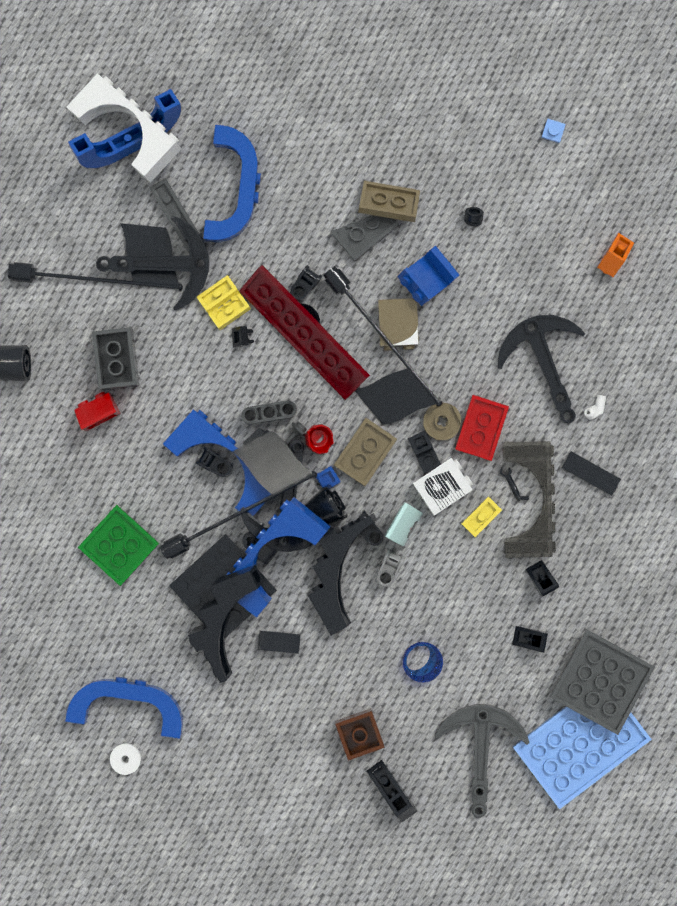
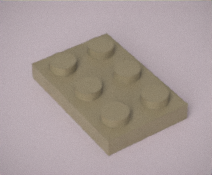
M364 181L358 213L415 222L420 190Z
M365 418L334 466L366 486L397 441V438Z

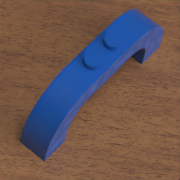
M171 89L154 97L155 108L150 114L153 117L151 120L154 123L157 121L165 127L166 130L164 132L166 133L175 125L181 114V104ZM140 122L103 141L94 143L84 133L68 141V144L83 167L100 168L117 162L140 150L143 139L142 127Z
M215 125L214 147L235 151L242 160L237 209L226 220H205L203 239L206 242L228 241L245 230L251 221L254 204H258L259 192H256V184L260 185L261 182L256 152L250 140L237 129L224 125Z
M116 677V680L101 679L93 681L74 695L66 713L65 722L85 724L88 718L89 707L96 698L107 696L147 702L156 706L162 714L161 736L178 739L182 736L183 716L177 701L164 689L146 684L147 681L135 680L134 683L128 682V678Z

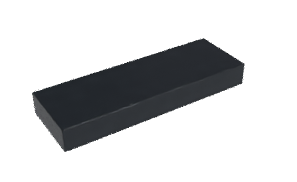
M570 451L561 467L611 496L621 481L619 477Z

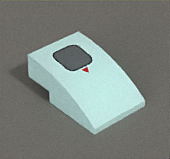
M404 502L384 536L404 547L423 513Z

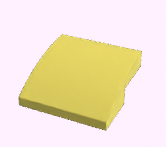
M228 275L197 296V299L219 330H222L251 309Z

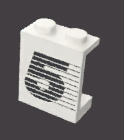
M452 458L448 459L412 483L433 515H436L473 490L471 488L473 485L472 481L467 475L463 476L460 471L462 467L457 459L454 461Z

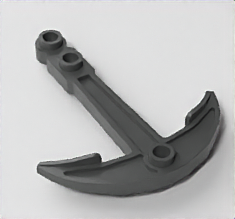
M474 704L460 708L442 722L435 735V738L439 739L447 732L460 728V725L474 724L475 766L472 782V801L474 803L471 811L478 818L485 816L487 812V805L485 803L488 797L487 765L491 725L505 727V731L517 736L526 745L530 743L523 726L507 711L488 704ZM480 712H485L487 716L481 718L479 714ZM478 788H481L484 792L482 794H478L476 790ZM477 807H480L483 811L481 813H477L475 809Z

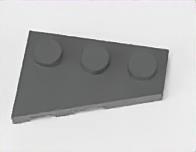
M371 215L363 220L350 223L347 226L330 232L355 262L397 228L399 224L392 218Z

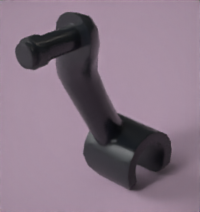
M501 467L499 473L502 477L506 478L515 499L518 502L520 500H529V496H520L519 490L511 477V468L509 467V473L504 475Z

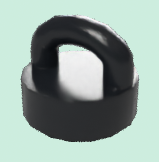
M477 207L467 208L464 214L465 223L473 227L480 226L484 212Z

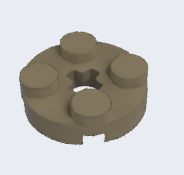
M442 402L440 407L435 404L427 409L423 417V426L430 437L435 440L444 441L453 438L458 433L462 419L455 406ZM439 416L447 418L448 421L445 422V427L437 424Z

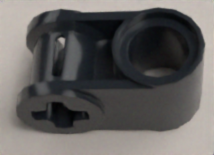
M306 265L291 287L290 294L298 302H303L323 276L321 274L317 275ZM300 288L304 291V295L296 297L293 293L294 290Z
M203 448V454L195 462L197 465L220 477H228L232 474L233 466L229 461L220 457L219 454L209 448ZM223 463L228 465V471L225 474L219 472V466Z
M356 519L355 521H351V524L353 525L357 523L358 520ZM375 522L365 528L360 534L370 545L378 546L383 542V534L375 525ZM372 532L380 534L379 542L372 543L369 536Z
M250 532L243 536V545L246 549L250 546L247 544V537H253ZM263 545L257 558L268 565L278 551Z

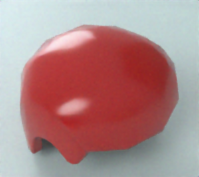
M323 424L313 425L305 434V444L310 451L316 454L327 453L334 444L333 433L329 427ZM323 436V440L321 442H317Z

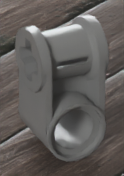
M387 549L377 573L376 579L378 584L386 587L394 582L405 556H399L392 553L390 549ZM384 572L389 573L391 577L388 583H382L380 580V575Z

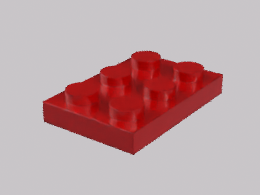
M472 395L455 450L492 461L509 406Z

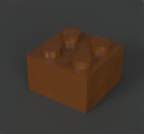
M371 708L335 721L348 761L385 748Z

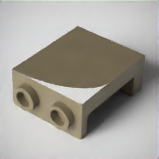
M414 298L378 300L379 329L394 347L403 346V350L415 349V346L419 345L417 302ZM380 336V347H384V351H392Z

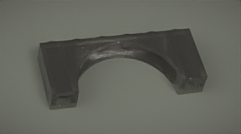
M551 441L503 442V462L516 463L528 469L538 480L543 493L542 511L535 524L520 535L504 538L506 558L553 557V553L556 552V543L552 541V534H555V522H552V514H555V503H552L555 485L551 484V476H554V464H551V457H554V446L551 445Z

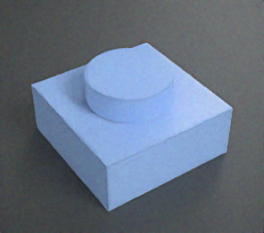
M547 119L541 138L560 143L566 124Z

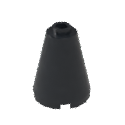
M329 484L324 486L305 504L309 510L327 524L341 521L348 517V514L344 515L343 510L346 509L343 501L336 490L332 492L329 489L332 487Z

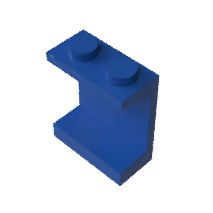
M434 246L425 256L409 268L406 267L397 277L401 284L412 294L414 300L423 306L460 275L440 250Z

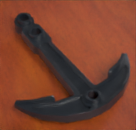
M172 216L171 220L181 231L184 240L188 241L190 255L156 257L113 256L112 258L101 256L97 259L96 267L102 272H106L109 269L113 272H133L134 270L190 272L189 285L186 286L181 299L173 307L174 310L183 308L197 297L205 285L210 265L209 254L202 237L188 222ZM102 260H106L108 262L107 267L102 266ZM121 260L127 261L126 267L121 266ZM197 260H203L204 265L198 266Z
M540 315L528 318L512 329L502 343L498 354V369H502L507 358L517 348L516 345L528 340L550 388L549 393L555 408L560 412V420L566 424L572 423L576 418V414L571 409V401L565 386L560 381L544 333L557 330V332L573 333L584 337L585 332L572 321L555 315ZM529 324H533L535 326L534 331H530L528 329ZM558 395L563 396L562 402L557 401ZM566 412L571 415L568 420L564 418V413Z
M293 440L288 446L302 463L303 457L301 453L304 451V444L300 440ZM295 444H299V451L295 450ZM297 486L282 493L280 507L286 500L291 501L293 497L296 498ZM248 511L241 514L247 530L259 541L256 537L263 529L267 531L268 528L263 527L264 524L254 518ZM294 536L278 537L265 544L268 548L280 552L303 550L313 545L305 539ZM282 538H284V539L286 540V544H285V545H282V544H281V539H282Z

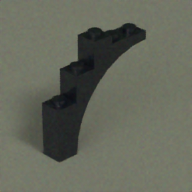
M367 513L357 518V523L352 525L349 522L342 526L341 530L338 525L333 528L329 525L330 528L319 540L326 554L316 559L317 563L312 567L322 584L320 583L311 589L313 592L308 597L331 636L351 624L341 595L342 568L346 555L355 539L365 528L377 520L374 513L369 516Z
M256 564L218 578L210 585L211 594L216 600L204 604L199 610L200 618L205 624L195 627L188 635L189 642L195 651H204V656L209 661L213 674L219 683L227 681L232 674L225 650V628L231 610L236 602L258 589L264 582Z

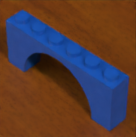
M194 409L163 443L177 457L189 448L205 443L224 446L231 452L238 449L235 446L237 442L229 435L227 437L220 433L222 429L216 423L211 425L206 420L208 418L206 414L201 410L196 412ZM236 455L242 464L245 474L244 492L235 509L240 511V508H246L271 494L255 479L245 463ZM266 502L248 512L254 516Z
M295 497L291 501L286 500L279 508L282 510L280 515L277 516L275 514L268 522L271 526L267 531L263 529L256 537L259 541L255 545L251 543L245 551L247 556L244 559L239 558L233 566L235 568L234 572L255 565L261 548L272 539L282 536H294L316 545L330 526ZM260 586L255 591L241 598L238 603L257 618L272 598Z

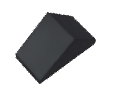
M542 560L525 569L539 595L542 597L559 588L558 583Z
M516 626L512 645L544 653L548 633Z

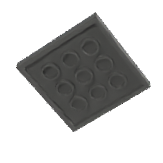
M586 629L549 697L619 735L655 666Z

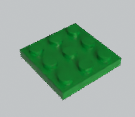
M116 505L78 548L119 586H122L160 543L121 507Z

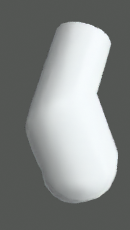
M597 395L595 405L585 409L584 415L587 419H595L603 414L606 396Z

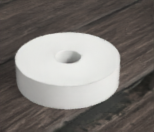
M129 743L116 746L110 755L112 768L122 775L135 772L141 763L140 751L136 746ZM123 756H128V757H129V761H128V762H124V761L122 760V757H123Z

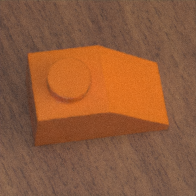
M618 233L597 268L602 270L603 273L614 277L625 262L634 242Z

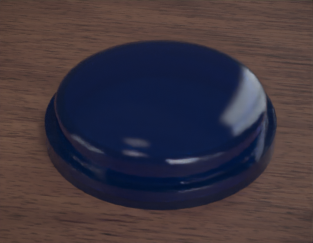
M418 642L411 645L403 657V668L406 674L417 682L425 683L434 680L440 674L443 667L441 652L436 646L428 642ZM418 646H426L430 651L427 663L418 670L409 669L407 657L411 650Z

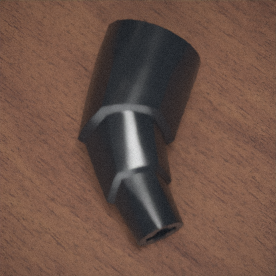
M0 345V379L29 381L31 377V353L27 345Z

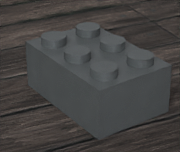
M126 327L93 331L92 337L98 389L111 390L140 386L133 329Z

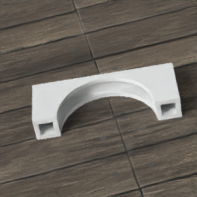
M97 73L69 103L67 109L85 126L94 118L109 112H124L136 117L142 127L143 139L141 149L131 165L151 183L181 150V147L178 145L179 140L172 133L168 135L164 132L166 129L158 121L154 123L151 120L153 117L147 111L143 110L141 112L138 109L140 106L133 99H126L127 95L119 87L115 89L113 82L106 76L102 78Z

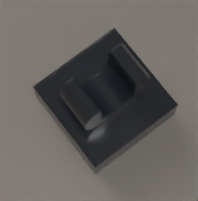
M247 326L231 329L233 348L254 343V340L248 339V333H252V329H247Z

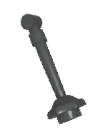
M292 422L293 433L285 440L287 445L296 436H305L307 429L300 422L297 424Z

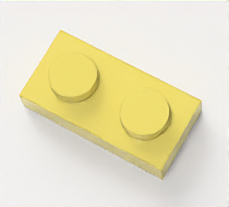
M487 497L461 524L476 537L502 509L490 497Z

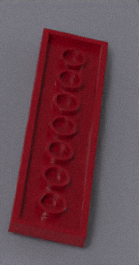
M263 265L254 272L239 290L344 400L348 399L370 376Z

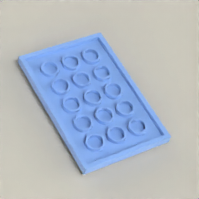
M565 706L527 735L529 744L526 745L520 740L512 747L557 807L561 809L652 739L632 713L629 714L619 735Z

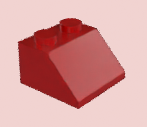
M103 391L95 395L94 400L90 402L85 400L77 405L78 408L74 411L81 430L88 431L121 414L111 393Z

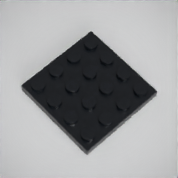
M225 534L169 586L202 622L199 610L204 604L216 600L211 594L210 585L216 579L226 576L228 572L233 573L235 571L233 567L239 558L244 559L246 555ZM260 572L264 580L261 586L271 597L277 589ZM238 602L233 606L227 619L225 638L251 615Z

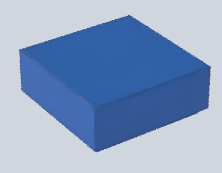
M332 466L319 472L316 477L322 488L327 484L333 487L341 482Z

